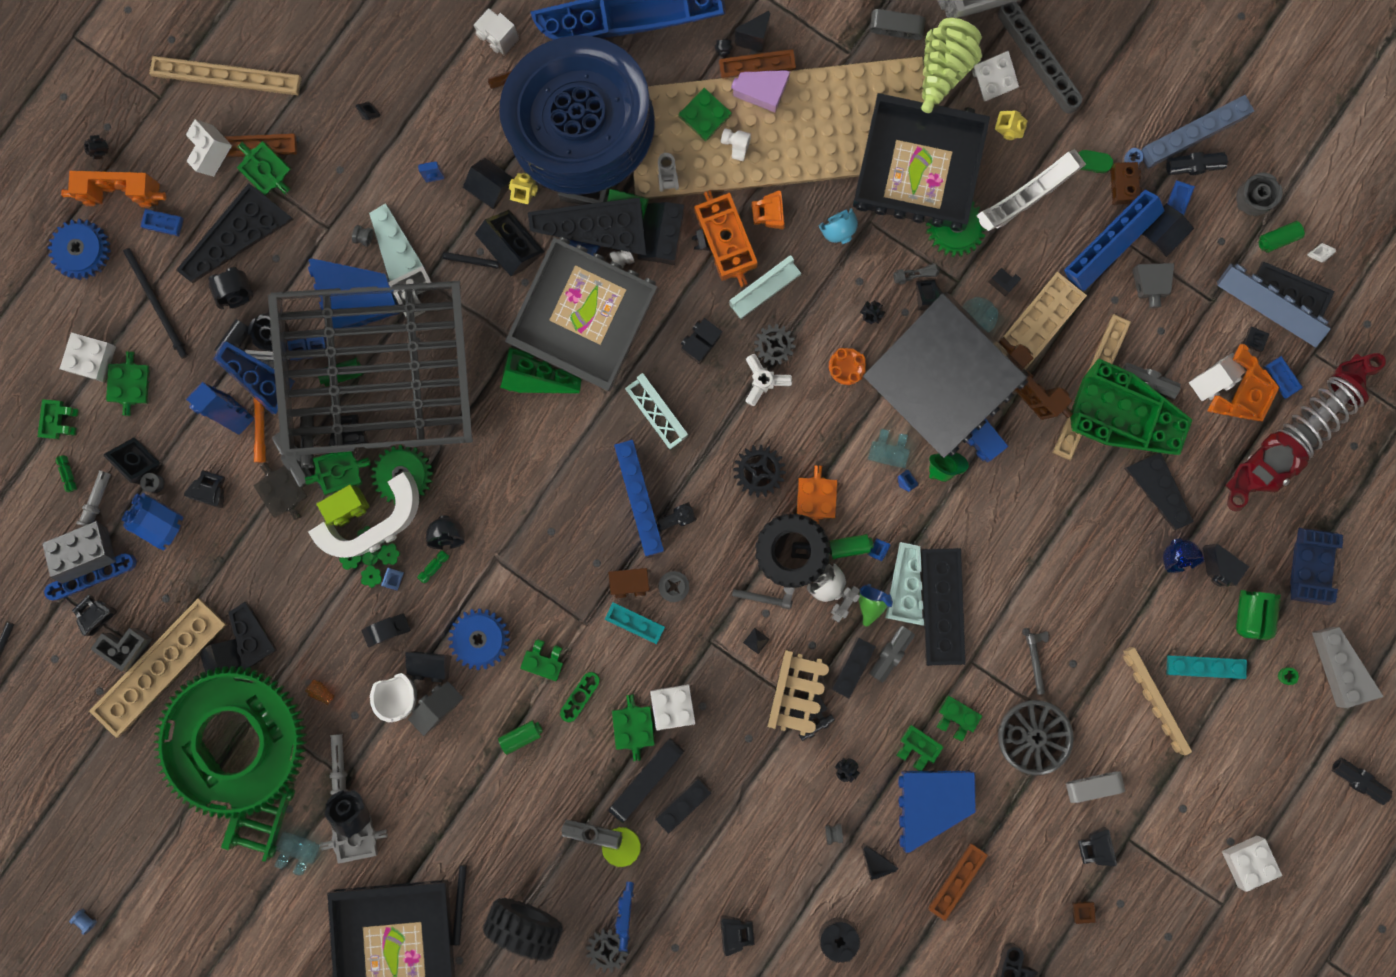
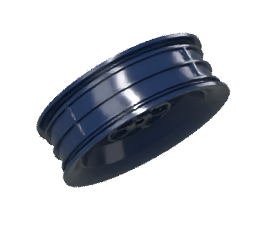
M579 35L561 37L546 42L533 49L517 63L509 74L501 93L500 121L514 155L522 169L533 180L548 189L566 194H589L610 188L623 181L637 169L652 144L655 131V115L645 76L632 56L610 41Z

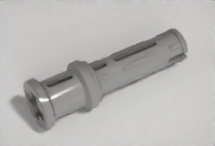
M99 470L87 505L84 504L82 507V515L76 524L86 526L94 522L96 515L100 513L98 507L111 474Z
M343 734L330 735L332 772L330 773V778H332L331 795L342 790L348 792L346 789V777L348 775L344 771ZM336 745L338 746V761H339V762H337V750H336Z

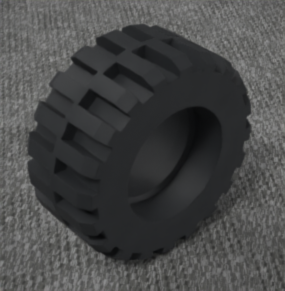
M783 514L773 518L759 533L758 541L755 544V557L758 560L760 570L764 572V576L772 580L773 583L788 588L802 587L814 582L823 574L830 560L831 547L829 546L830 541L825 530L815 520L800 514ZM790 532L802 534L807 538L811 546V555L808 562L797 569L784 567L779 563L775 555L777 541L781 536Z
M498 898L491 906L483 926V932L491 942L511 953H516L519 956L532 960L547 961L554 955L563 933V926L555 917L543 912L539 908L513 899Z

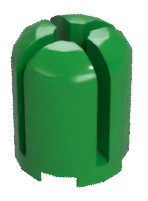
M1240 590L1235 628L1237 633L1244 638L1270 640L1274 638L1277 634L1281 595Z

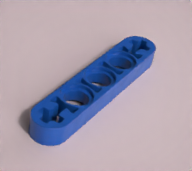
M131 554L118 555L115 557L116 563L110 564L113 567V572L110 575H106L104 567L92 571L95 574V579L91 583L86 580L87 574L74 579L77 582V587L74 590L68 587L69 581L63 584L55 581L45 587L44 594L49 600H61L133 570L137 563L136 558ZM125 559L130 560L128 567L124 565L118 567L117 565L125 562ZM62 587L64 589L56 592V595L51 594V592H53L54 589H60Z

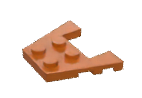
M1245 344L1239 345L1232 359L1245 367L1247 371L1231 403L1221 396H1214L1207 411L1263 422L1279 387L1268 372L1260 367L1259 361L1250 354L1249 348Z

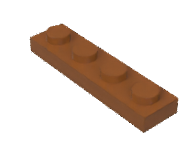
M793 49L719 59L721 78L739 77L740 72L791 71L796 69Z
M295 134L224 137L232 145L226 157H244L245 154L237 148L241 142H244L250 149H254L262 141H265L278 155L297 154V136Z
M970 843L928 907V910L946 921L988 855Z

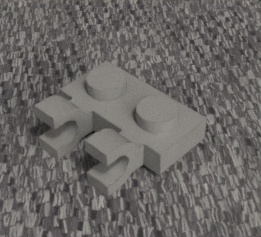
M852 586L851 589L848 587L845 589L842 595L843 601L840 605L838 603L835 604L831 611L833 614L831 618L839 623L842 618L845 619L849 614L848 608L852 602L856 603L860 597L858 595L860 592L858 588Z

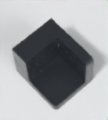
M1000 268L989 280V283L1006 297L1021 278L1017 274L1012 277L1003 268Z

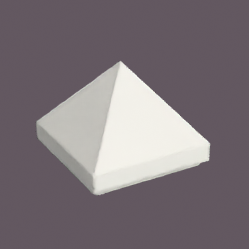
M1321 243L1308 253V257L1323 263L1336 252V249Z

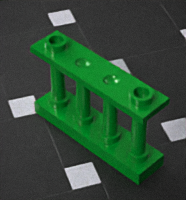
M290 783L292 787L289 789L284 788L287 793L284 795L280 794L282 798L279 807L269 804L267 809L261 807V811L276 815L273 826L248 819L246 816L241 817L240 814L238 818L233 819L231 815L221 848L230 850L240 845L263 852L262 861L264 862L270 860L271 857L273 858L277 851V846L275 845L289 801H292L295 795V789H293L295 783ZM246 826L269 833L267 845L240 837V828Z

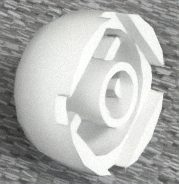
M828 564L823 574L813 583L808 584L807 590L813 597L823 602L833 601L834 599L838 600L842 597L845 589V575L836 564L833 567Z

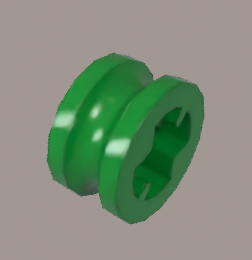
M1285 667L1279 671L1278 679L1283 684L1294 685L1299 679V674L1295 669ZM1288 671L1289 674H1292V678H1289V681L1284 677L1288 674Z

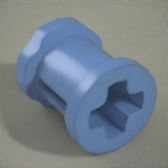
M83 908L69 921L81 929L83 935L87 934L97 923L95 919L92 920L85 914Z

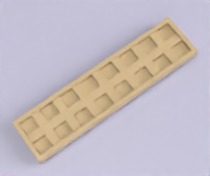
M1056 272L1003 337L1013 346L1019 344L1026 346L1035 359L1087 295L1059 272ZM1033 360L1024 368L1025 370L1033 362Z

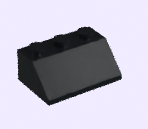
M670 202L649 203L647 205L644 221L647 256L639 254V260L669 265L676 264L685 212L684 205Z
M510 210L485 219L475 233L481 243H483L510 276L525 270L545 252Z

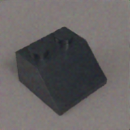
M1219 544L1204 545L1202 548L1207 575L1212 578L1211 582L1219 587L1236 586L1249 569L1247 564Z
M418 651L406 652V674L412 675V679L423 680L424 677H429L432 682H443V679L449 678L451 655Z

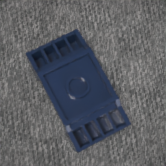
M1298 528L1290 581L1291 600L1323 605L1336 603L1338 589L1332 588L1336 549L1343 548L1342 534Z

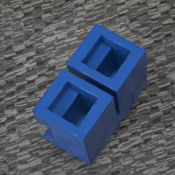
M326 337L287 341L289 351L327 348ZM318 357L293 358L290 360L299 361Z

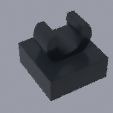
M703 229L697 230V235L693 236L692 240H698L699 245L695 246L694 250L711 251Z
M1250 327L1243 344L1248 348L1262 352L1270 333Z

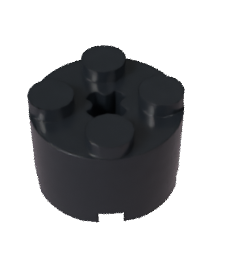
M230 267L226 272L214 274L208 278V286L219 309H224L223 306H229L230 309L240 307L250 301V296H254L246 273L238 270L237 267Z
M342 790L333 794L326 803V811L324 810V815L334 832L345 838H351L359 833L371 820L368 807L361 795L354 790H350L351 792Z
M833 918L825 922L819 931V943L824 955L828 959L839 963L849 962L857 954L860 947V938L853 924L847 919ZM841 936L843 941L836 943L835 939H839Z

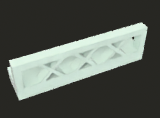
M791 255L730 300L729 305L740 320L801 275V272L793 263L794 259Z
M643 373L637 377L636 381L625 388L669 449H672L688 437L687 432ZM639 383L644 389L643 397L635 396L631 391ZM645 400L655 403L654 412L644 409ZM656 415L666 418L665 427L655 424ZM667 430L675 431L679 436L671 444L666 439Z

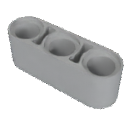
M1121 771L1066 782L1070 803H1078L1126 792Z

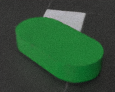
M1090 150L1078 152L1086 163L1080 170L1106 173L1113 166V159L1109 154Z

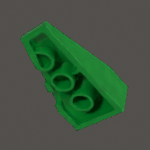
M509 348L500 388L518 393L580 392L581 378L563 369L556 370L549 366L550 363L546 361L540 362L534 359V355L528 352Z

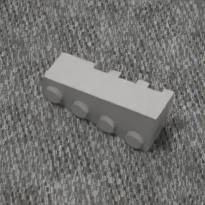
M1328 627L1312 632L1337 707L1349 708L1383 697L1340 627Z

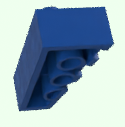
M226 341L223 342L213 359L270 413L276 414L278 412L275 370ZM290 378V389H291V387L293 386V384H294V382H295V381H294L293 379H291V378Z
M204 382L186 399L191 403L189 407L195 413L209 417L238 435L255 419L227 392Z

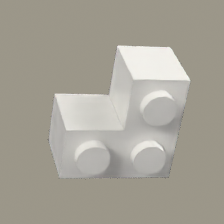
M489 8L474 24L475 34L482 41L487 40L490 43L489 46L496 53L500 51L505 55L519 40L515 25L501 13L497 16Z
M195 119L186 134L195 144L187 162L196 172L214 177L232 145L212 124Z
M421 266L388 283L392 287V285L431 283V280L424 267ZM413 291L414 304H420L417 295L424 291ZM395 292L394 295L399 305L406 304L405 292ZM416 311L414 315L416 317L425 311Z
M1234 353L1218 361L1211 368L1189 382L1201 401L1207 398L1212 400L1214 396L1220 395V390L1224 388L1227 391L1242 380L1241 375L1246 370L1243 366L1232 360Z

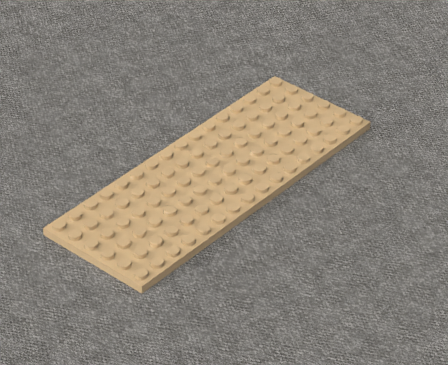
M923 57L789 71V80L775 112L734 97L731 86L734 78L738 77L648 86L649 97L655 115V131L647 155L633 172L636 195L657 199L703 194L706 191L708 193L709 190L712 193L859 177L877 94L924 102L922 98V91L924 89L922 86L925 78L923 75ZM703 88L707 89L732 113L706 142L678 117V114ZM725 128L732 130L733 133L739 130L751 133L744 161L732 159V144L725 145L721 143L722 133ZM662 153H670L674 156L679 190L672 188L664 189L660 192L658 158ZM664 160L661 164L664 167H669L672 162Z

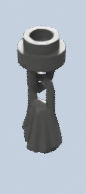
M933 263L917 270L903 271V269H899L893 273L895 284L899 283V285L905 284V281H910L913 278L936 277L939 274L940 268Z

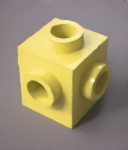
M1000 111L995 130L1001 133L1003 138L1007 140L1023 138L1028 120L1018 111Z
M518 173L515 179H511L510 200L529 204L532 197L537 194L538 185H535L536 181L526 173Z

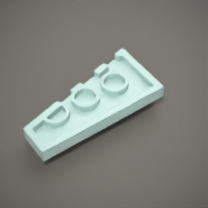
M386 203L370 212L389 281L423 266Z
M899 543L890 590L893 604L892 607L887 606L885 618L924 626V619L922 617L920 546Z

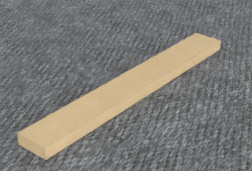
M152 56L150 75L153 77L298 96L301 83L300 75Z
M1115 314L1112 315L1088 371L1097 359H1102L1111 364L1114 363L1131 321ZM1067 418L1052 452L1068 460L1072 459L1082 436L1072 431L1070 418Z

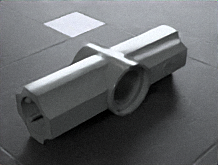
M1125 363L1122 368L1135 374L1160 395L1174 400L1180 391V383L1163 377L1161 373L1155 370L1142 369L1130 363Z
M280 432L272 437V440L282 455L280 457L283 464L291 471L299 487L307 486L304 477L312 476L311 470L301 467V455L285 456V453H282Z
M900 626L891 641L880 652V657L869 674L883 683L893 667H896L903 658L904 651L915 634L907 628Z
M566 819L562 827L563 837L613 849H619L622 843L623 832L602 828L597 825H589ZM591 829H593L596 833V836L593 840L589 837V831Z

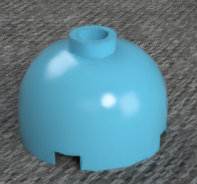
M850 209L849 213L847 210L831 216L828 218L829 223L826 225L823 222L819 225L822 234L828 241L845 244L852 240L851 236L858 228V221L853 209Z

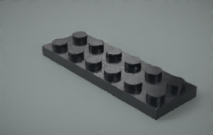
M961 548L922 549L926 666L966 665Z

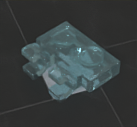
M881 429L878 442H871L867 460L905 469L910 451L904 449L908 435L900 433L896 446L887 445L886 441L889 431Z
M284 831L276 848V851L281 854L274 867L285 868L289 856L299 859L293 874L301 876L305 872L307 863H314L320 844Z

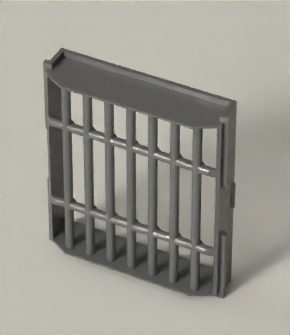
M460 281L400 284L386 288L374 286L351 288V290L336 288L273 292L271 295H268L282 453H285V456L349 452L354 451L356 447L367 449L391 447V445L395 444L417 447L473 442ZM452 289L453 301L413 303V291ZM405 292L406 304L331 309L330 297ZM323 297V310L283 312L281 300ZM454 309V321L415 323L414 312ZM407 313V324L333 329L332 317ZM324 317L325 329L285 332L284 320ZM455 328L456 340L417 342L416 331ZM408 331L409 343L340 348H335L334 336ZM326 337L327 348L287 351L286 339ZM457 347L458 359L418 362L417 350ZM410 351L411 362L336 367L337 355ZM328 356V368L289 370L288 359ZM458 367L459 378L420 381L419 369ZM401 370H411L412 381L338 386L337 375ZM329 375L330 387L290 390V378ZM460 386L461 397L421 400V388ZM413 389V401L340 406L339 394ZM331 395L332 406L292 409L291 397ZM461 405L462 416L423 419V407ZM414 408L415 420L341 425L340 413ZM333 414V426L294 428L293 417ZM463 424L464 436L425 439L424 427ZM416 427L417 440L343 445V432ZM334 433L335 446L294 449V436Z

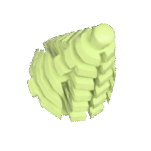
M946 18L939 23L938 28L927 32L925 37V68L923 69L925 78L922 86L924 88L922 91L924 102L921 107L925 113H931L934 105L939 104L944 96H947L950 90L983 57L979 47L982 39L980 31L967 21L958 18Z

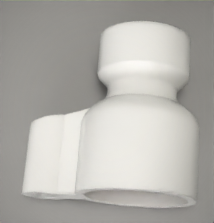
M724 129L721 143L725 145L732 144V159L744 161L751 133L740 130L733 133L730 129Z

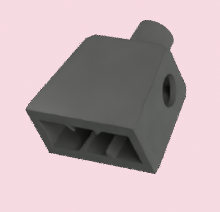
M1174 263L1138 264L1132 269L1138 297L1149 298V308H1160L1161 298L1167 297L1171 293Z

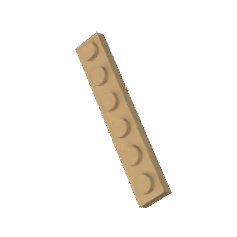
M1134 647L1123 650L1125 662L1129 667H1132L1135 672L1133 673L1135 680L1138 684L1141 683L1144 689L1142 691L1144 697L1151 701L1154 715L1160 718L1163 723L1161 727L1167 736L1169 735L1173 741L1171 742L1172 748L1181 755L1186 756L1192 751L1138 652Z

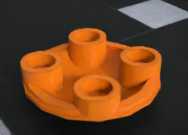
M852 348L838 349L829 360L828 368L830 375L835 381L843 385L857 383L866 372L865 356Z

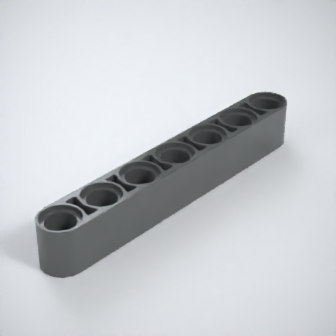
M1017 2L1002 5L998 11L1000 21L1061 109L1068 114L1074 113L1082 102L1081 94ZM1008 8L1012 13H1007L1004 9ZM1015 24H1020L1022 28H1017ZM1025 39H1031L1033 44L1027 43ZM1036 54H1041L1043 59L1037 58ZM1046 69H1051L1054 74H1049ZM1057 84L1063 85L1065 90L1059 89ZM1068 100H1073L1075 105H1070Z

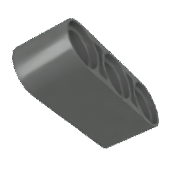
M875 9L872 11L869 30L875 34L921 40L924 35L926 18L919 15Z

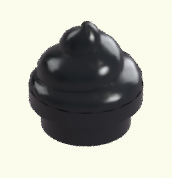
M716 40L714 48L723 59L730 54L733 45H731V40Z

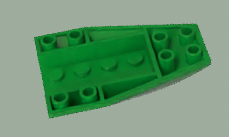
M1097 359L1083 377L1071 409L1073 415L1070 417L1073 432L1101 444L1171 455L1181 454L1192 423V419L1135 374L1102 359Z

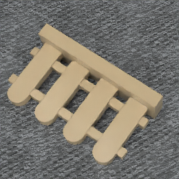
M785 650L768 727L775 729L776 725H779L782 731H785L787 727L801 731L800 735L805 736L806 732L812 733L816 729L815 723L808 721L810 713L816 714L820 711V705L817 702H813L814 694L820 695L824 692L823 684L818 683L817 680L819 675H826L829 672V668L826 664H822V659L817 658V662L802 659L803 655L801 654L793 657V652ZM789 668L794 669L793 676L788 675ZM799 670L813 673V680L798 678ZM785 687L790 688L789 695H784ZM795 689L809 692L808 700L793 697ZM781 706L786 707L784 715L779 714ZM790 709L804 711V719L789 716Z

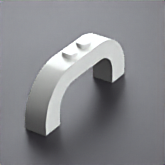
M402 472L388 481L395 495L396 505L393 513L387 519L351 541L341 537L334 525L323 522L309 531L315 544L332 556L354 557L369 551L373 553L381 548L380 545L385 541L389 543L397 538L396 535L407 528L413 521L418 510L419 492L411 473Z

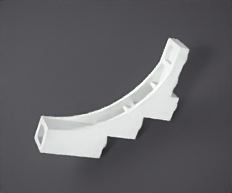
M1075 149L1067 152L1023 187L994 206L979 213L977 217L980 219L981 226L990 231L1006 225L1020 212L1027 210L1044 195L1054 191L1085 166L1086 163Z

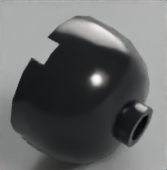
M267 312L258 315L251 321L248 334L251 335L252 343L257 348L271 352L273 348L270 314ZM285 321V332H288V325Z
M449 516L438 517L427 528L426 541L427 546L430 548L443 549V546L450 545L449 549H453L465 543L463 527L460 522Z

